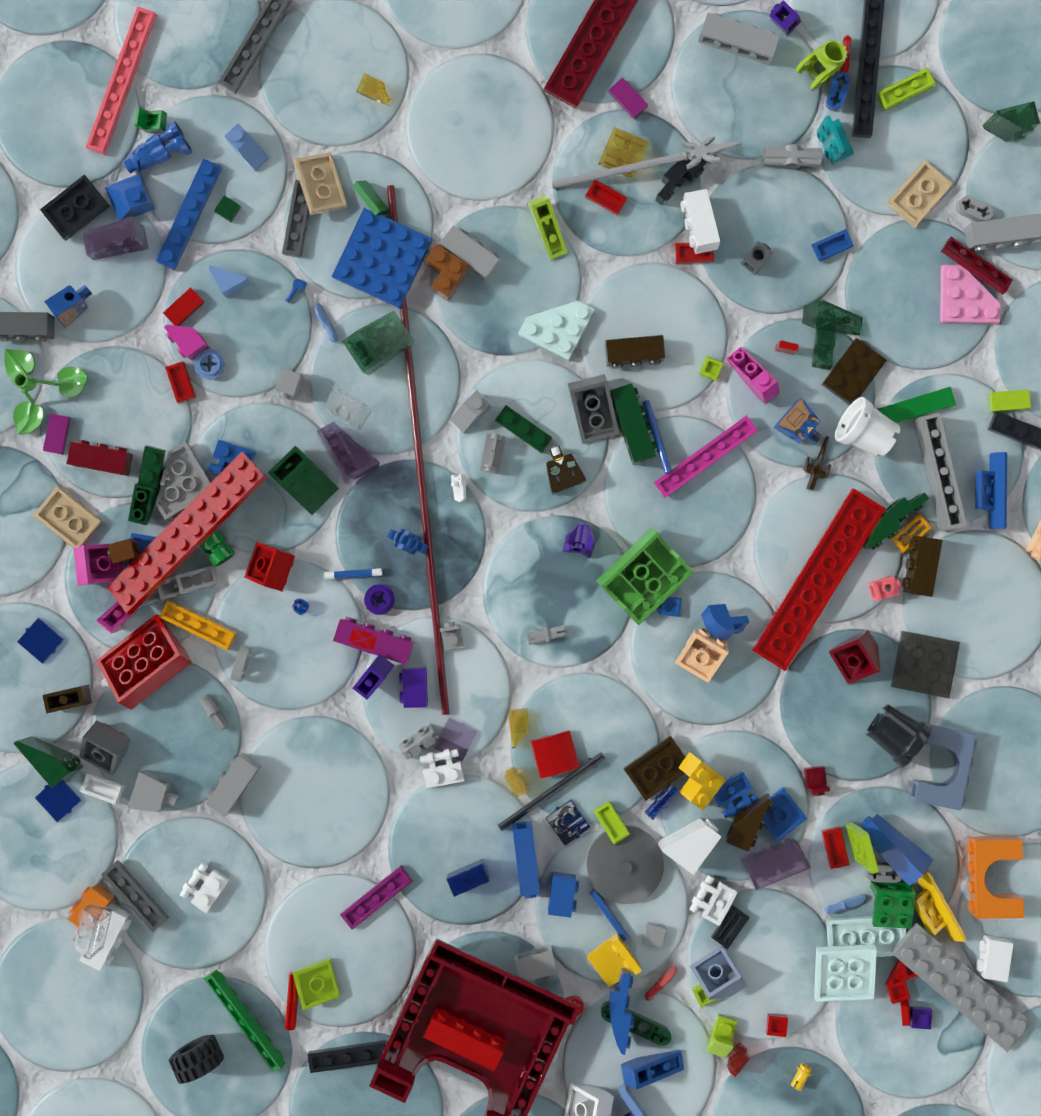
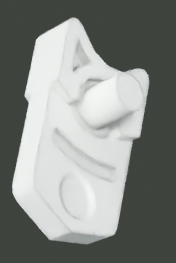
M457 474L451 475L454 500L463 502L466 499V474H459V476Z

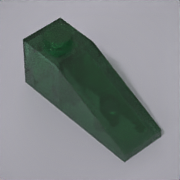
M820 298L803 307L802 323L823 331L858 336L862 334L863 317Z

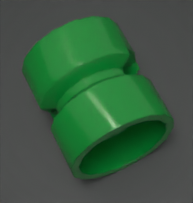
M221 531L211 534L200 545L204 553L209 554L208 559L214 567L225 563L236 554L229 544H225L226 539Z

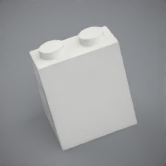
M699 818L659 840L658 845L662 852L694 875L720 840L721 835L718 833L719 829L714 823L708 819L704 821Z

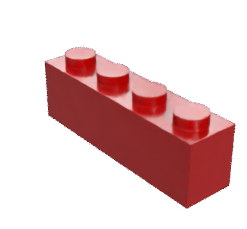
M435 1008L423 1038L495 1071L506 1045V1041L501 1037L492 1035L482 1028L473 1026L465 1020L452 1016L447 1011Z

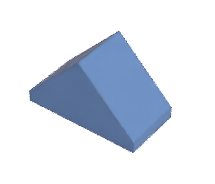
M213 266L209 267L214 280L225 297L250 285L251 281L247 276Z

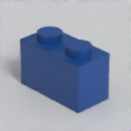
M552 872L548 915L571 918L572 912H576L577 900H574V893H578L579 881H576L575 874Z

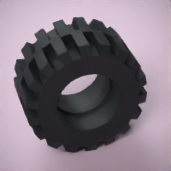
M205 1035L179 1048L168 1061L177 1082L184 1084L195 1081L214 1070L224 1060V1055L215 1035Z

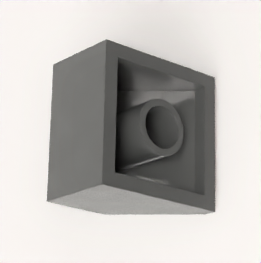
M96 720L83 736L79 757L114 775L128 750L130 738L124 733L112 729L109 725Z

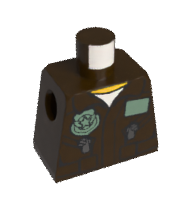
M560 446L549 450L553 460L546 462V469L551 494L586 482V477L572 454L563 456Z

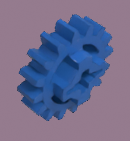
M402 528L400 532L390 529L387 535L388 538L395 541L393 546L415 555L416 551L425 554L429 547L421 543L422 537Z

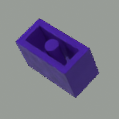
M379 654L352 689L368 700L395 665Z
M427 667L403 668L402 673H399V684H403V692H400V704L403 703L404 708L427 707Z

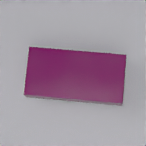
M623 77L608 91L633 119L648 107L645 100Z
M50 413L43 451L64 455L71 421L70 417Z

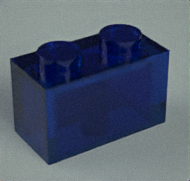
M481 859L448 873L446 880L455 897L490 882V874L484 860Z

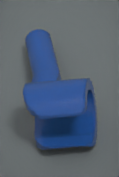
M300 279L294 280L292 291L285 301L289 303L297 290L304 291L307 282Z

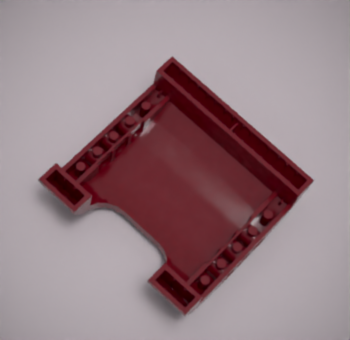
M436 938L394 1024L369 1087L406 1103L419 1069L427 1062L439 1061L484 1083L489 1097L484 1116H527L568 1025H574L581 1005ZM435 1008L447 1011L450 1015L463 1019L467 1023L480 1027L484 1031L497 1035L506 1041L504 1053L495 1071L423 1038Z

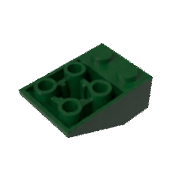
M296 445L268 472L311 515L339 490L324 472Z

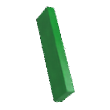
M950 386L881 407L877 410L892 421L899 423L954 406L956 402Z

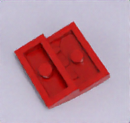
M570 730L530 741L541 779L580 768Z

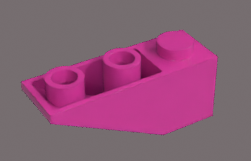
M742 347L726 358L752 393L765 405L780 394L778 381Z

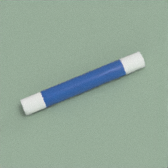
M382 568L324 572L325 580L383 575Z

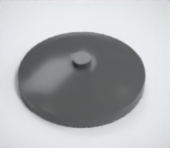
M625 825L630 835L615 845L605 831L594 840L587 855V872L593 887L601 896L615 903L632 904L644 900L656 890L663 876L664 859L659 845L649 833L638 827Z

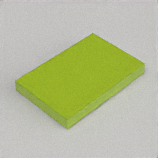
M853 822L847 823L845 826L855 861L870 873H878L879 870L869 834Z

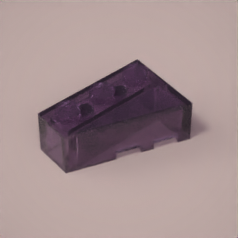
M134 216L98 228H91L82 233L86 255L92 260L149 249L145 227Z
M335 422L317 430V437L346 485L379 467L380 462L356 443Z

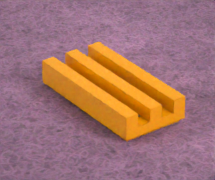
M917 514L890 540L904 553L909 549V542L905 546L902 545L903 542L923 525L926 528L916 536H924L932 529V526L921 514ZM918 520L921 521L900 540L897 539L912 525H914Z

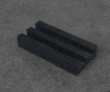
M732 905L720 926L711 935V938L728 949L750 917ZM736 912V914H735V916L733 917V919L731 920V922L728 924V926L726 927V929L724 930V932H723V933L721 934V936L718 938V936L720 935V933L722 932V930L724 929V927L726 926V924L729 922V920L731 919V917L733 916V914ZM739 917H743L734 929V931L732 932V934L730 935V937L727 939V941L724 942L723 940L731 931Z

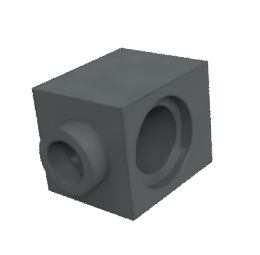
M758 241L740 264L755 275L773 252L770 251L771 249L767 244ZM753 254H760L762 260H756Z

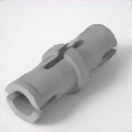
M564 624L548 629L544 627L543 630L526 633L529 645L542 641L550 642L551 639L566 637V632L563 631L565 630Z

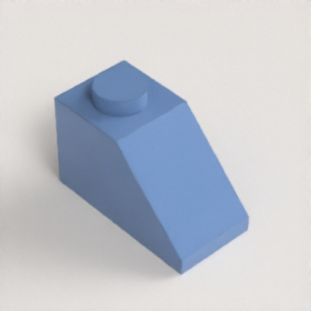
M239 123L224 136L231 147L255 171L269 159Z

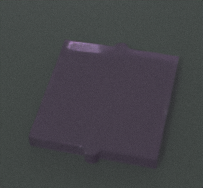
M448 718L434 749L440 752H444L445 749H458L459 757H454V759L463 762L477 731L465 726L464 723H458Z

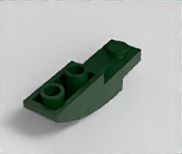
M149 445L144 447L138 483L134 486L128 517L130 522L147 526L150 521L165 467H163L165 449Z
M926 493L918 494L909 501L905 497L899 498L885 509L865 541L864 549L872 548L874 550L883 544L881 541L886 537L890 539L897 535V530L902 527L899 522L910 516L908 513L912 510L918 511L925 506L924 502L929 499Z

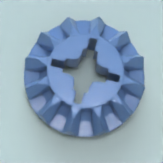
M214 349L202 350L194 360V368L197 374L209 380L218 378L224 372V366L226 365L223 356ZM211 359V361L213 363H216L217 365L212 366L209 370L207 366H204L202 364L209 363V360Z

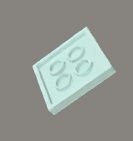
M876 946L816 947L814 988L816 1002L874 999Z

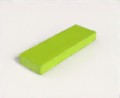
M925 68L877 92L876 98L883 111H886L933 88L936 83L929 69Z

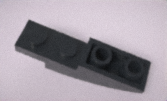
M688 159L687 161L683 160L675 163L663 175L661 182L665 186L657 194L655 201L660 205L664 201L668 202L675 194L673 190L677 186L680 188L687 179L692 181L694 177L699 178L705 170L703 168L708 161L702 159L699 164L690 169H687V164L692 160Z

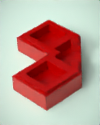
M899 959L885 982L892 1004L911 999L905 980L918 977Z

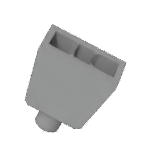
M143 770L138 773L128 808L160 812L165 808L166 804L175 807L179 795L170 793L171 782L147 770Z

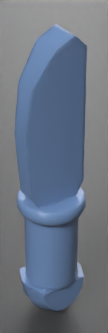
M317 303L315 313L327 332L329 340L336 343L338 335L333 330L331 322L321 304Z
M861 894L831 906L828 905L825 908V913L831 915L841 910L856 907L866 900V896Z

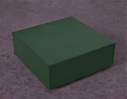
M224 195L214 212L231 223L241 209V206Z

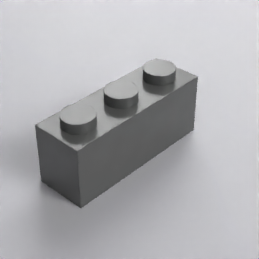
M0 312V341L8 342L9 339H16L19 342H28V339H35L37 342H47V339H54L55 317L48 312Z

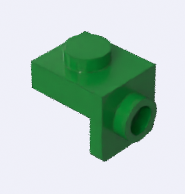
M137 107L134 125L147 133L165 132L167 113L163 110L147 111Z

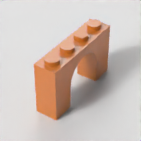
M1015 836L969 837L966 847L969 854L967 870L970 874V881L967 883V888L970 893V901H968L970 914L977 919L1024 918V898L1017 894H992L987 890L984 880L986 870L992 863L998 860L1023 859L1022 839Z

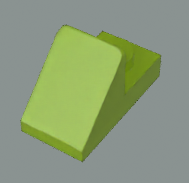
M721 1014L717 1015L706 1050L708 1053L724 1058L727 1057L734 1048L732 1039L737 1026L736 1019Z

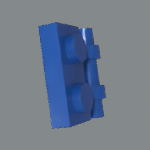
M218 439L213 458L218 459L219 463L217 465L210 463L208 470L215 472V475H219L225 469L226 463H231L241 452H244L252 461L256 452Z
M743 771L728 778L713 797L719 808L726 804L727 809L722 811L724 818L731 815L735 816L738 814V811L745 807L749 808L753 805L752 803L758 800L755 793L750 796L747 795L746 792L753 788ZM741 796L743 800L733 805L731 801Z

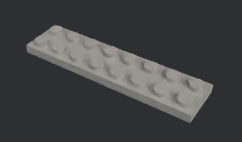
M916 922L891 951L895 957L1006 1052L1012 1048L1032 1024L1030 1020Z

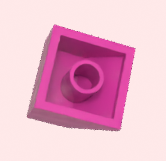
M108 544L83 545L73 548L77 586L111 583L123 571L122 564H114L109 559Z

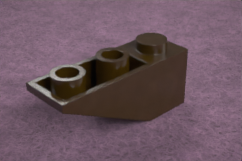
M766 793L733 819L726 835V843L749 852L751 846H755L758 837L756 833L758 829H762L765 822L763 818L765 812H769L772 807L769 793Z

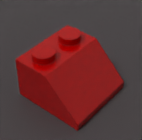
M256 542L244 578L264 587L283 592L290 569L294 563L295 555Z

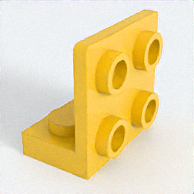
M615 933L587 955V959L608 987L613 986L620 980L621 968H625L629 972L633 971L635 975L642 971L640 963L618 933Z

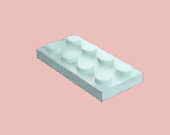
M873 916L826 919L828 947L875 945L877 949L876 957L894 956L891 951L905 936L906 928L874 927L872 925Z

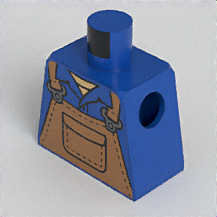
M68 285L44 302L52 314L66 328L88 309L84 300L91 296L92 292L86 285L77 291L71 285Z
M802 398L798 399L773 427L799 444L808 438L815 445L822 438V435L815 430L820 420Z

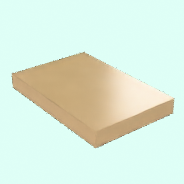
M331 152L294 159V165L311 216L348 207Z
M924 160L886 204L913 228H916L953 186V183L929 162Z
M57 486L33 515L73 548L85 545L104 522L60 486Z

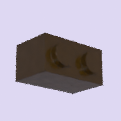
M89 685L42 695L46 714L92 703Z

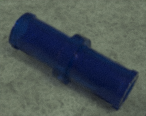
M669 784L660 795L655 797L656 800L644 812L654 820L664 808L669 806L668 803L679 793V790L675 786L673 787L672 784Z

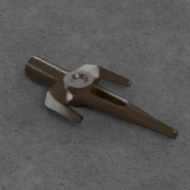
M829 436L825 437L813 466L809 467L810 457L806 458L803 470L811 475L807 490L814 491L818 477L822 479L828 478L832 465L829 464L825 472L822 470ZM822 454L820 465H817L820 455Z

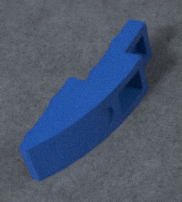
M621 968L619 986H611L609 995V1011L613 1034L620 1053L623 1055L626 1053V1048H630L631 1036H628L629 1029H633L634 1017L631 1014V1010L625 1009L629 1007L630 996L627 994L628 988H632L633 976L625 968Z

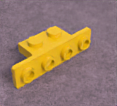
M926 871L917 880L923 891L915 897L914 908L930 935H936L944 928L951 941L964 942L967 938L963 933V929L958 924L953 911L949 908L944 895L935 883L934 877L929 871Z

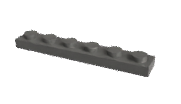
M293 0L266 1L218 81L221 86L237 94Z

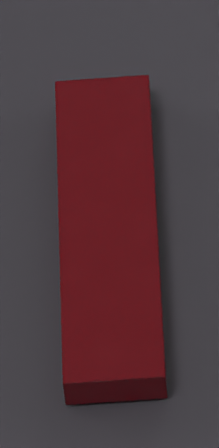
M953 237L946 241L940 251L1002 295L1007 292L1013 281L1012 278Z

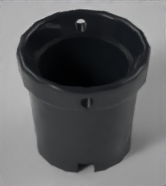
M887 704L882 708L885 710V713H878L867 729L869 732L865 735L889 753L897 765L905 767L921 751L932 732V727L925 722L914 720L890 704Z

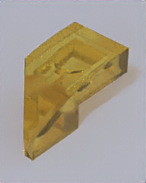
M364 73L356 93L390 106L391 100L386 92L384 82Z
M528 708L509 710L512 749L528 734Z

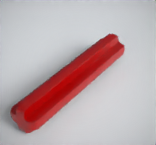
M292 971L289 974L286 1030H295L299 995Z

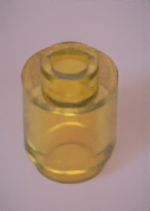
M513 766L505 771L506 775L503 778L512 794L515 793L516 797L523 795L530 789L528 787L529 783L520 768Z

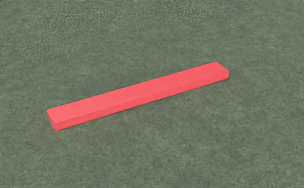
M137 6L86 145L88 150L106 156L157 15L155 12Z

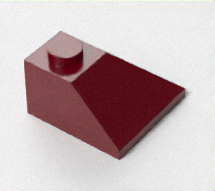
M869 630L852 636L828 651L848 684L881 671L878 645Z

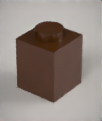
M129 538L108 544V557L114 564L132 561L138 558L141 553L137 539Z

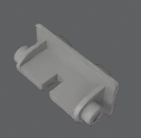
M487 433L480 471L499 474L506 437L495 433Z
M429 724L421 727L416 734L402 741L399 747L401 754H404L406 759H412L423 751L419 745L423 744L425 748H428L437 742L439 736L433 730L432 725Z

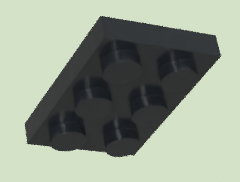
M84 174L43 206L40 211L59 235L67 241L109 208L110 205Z

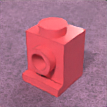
M894 576L868 582L873 601H880L899 595L898 590L901 589L899 580L895 579ZM887 584L889 587V591L885 590V585Z

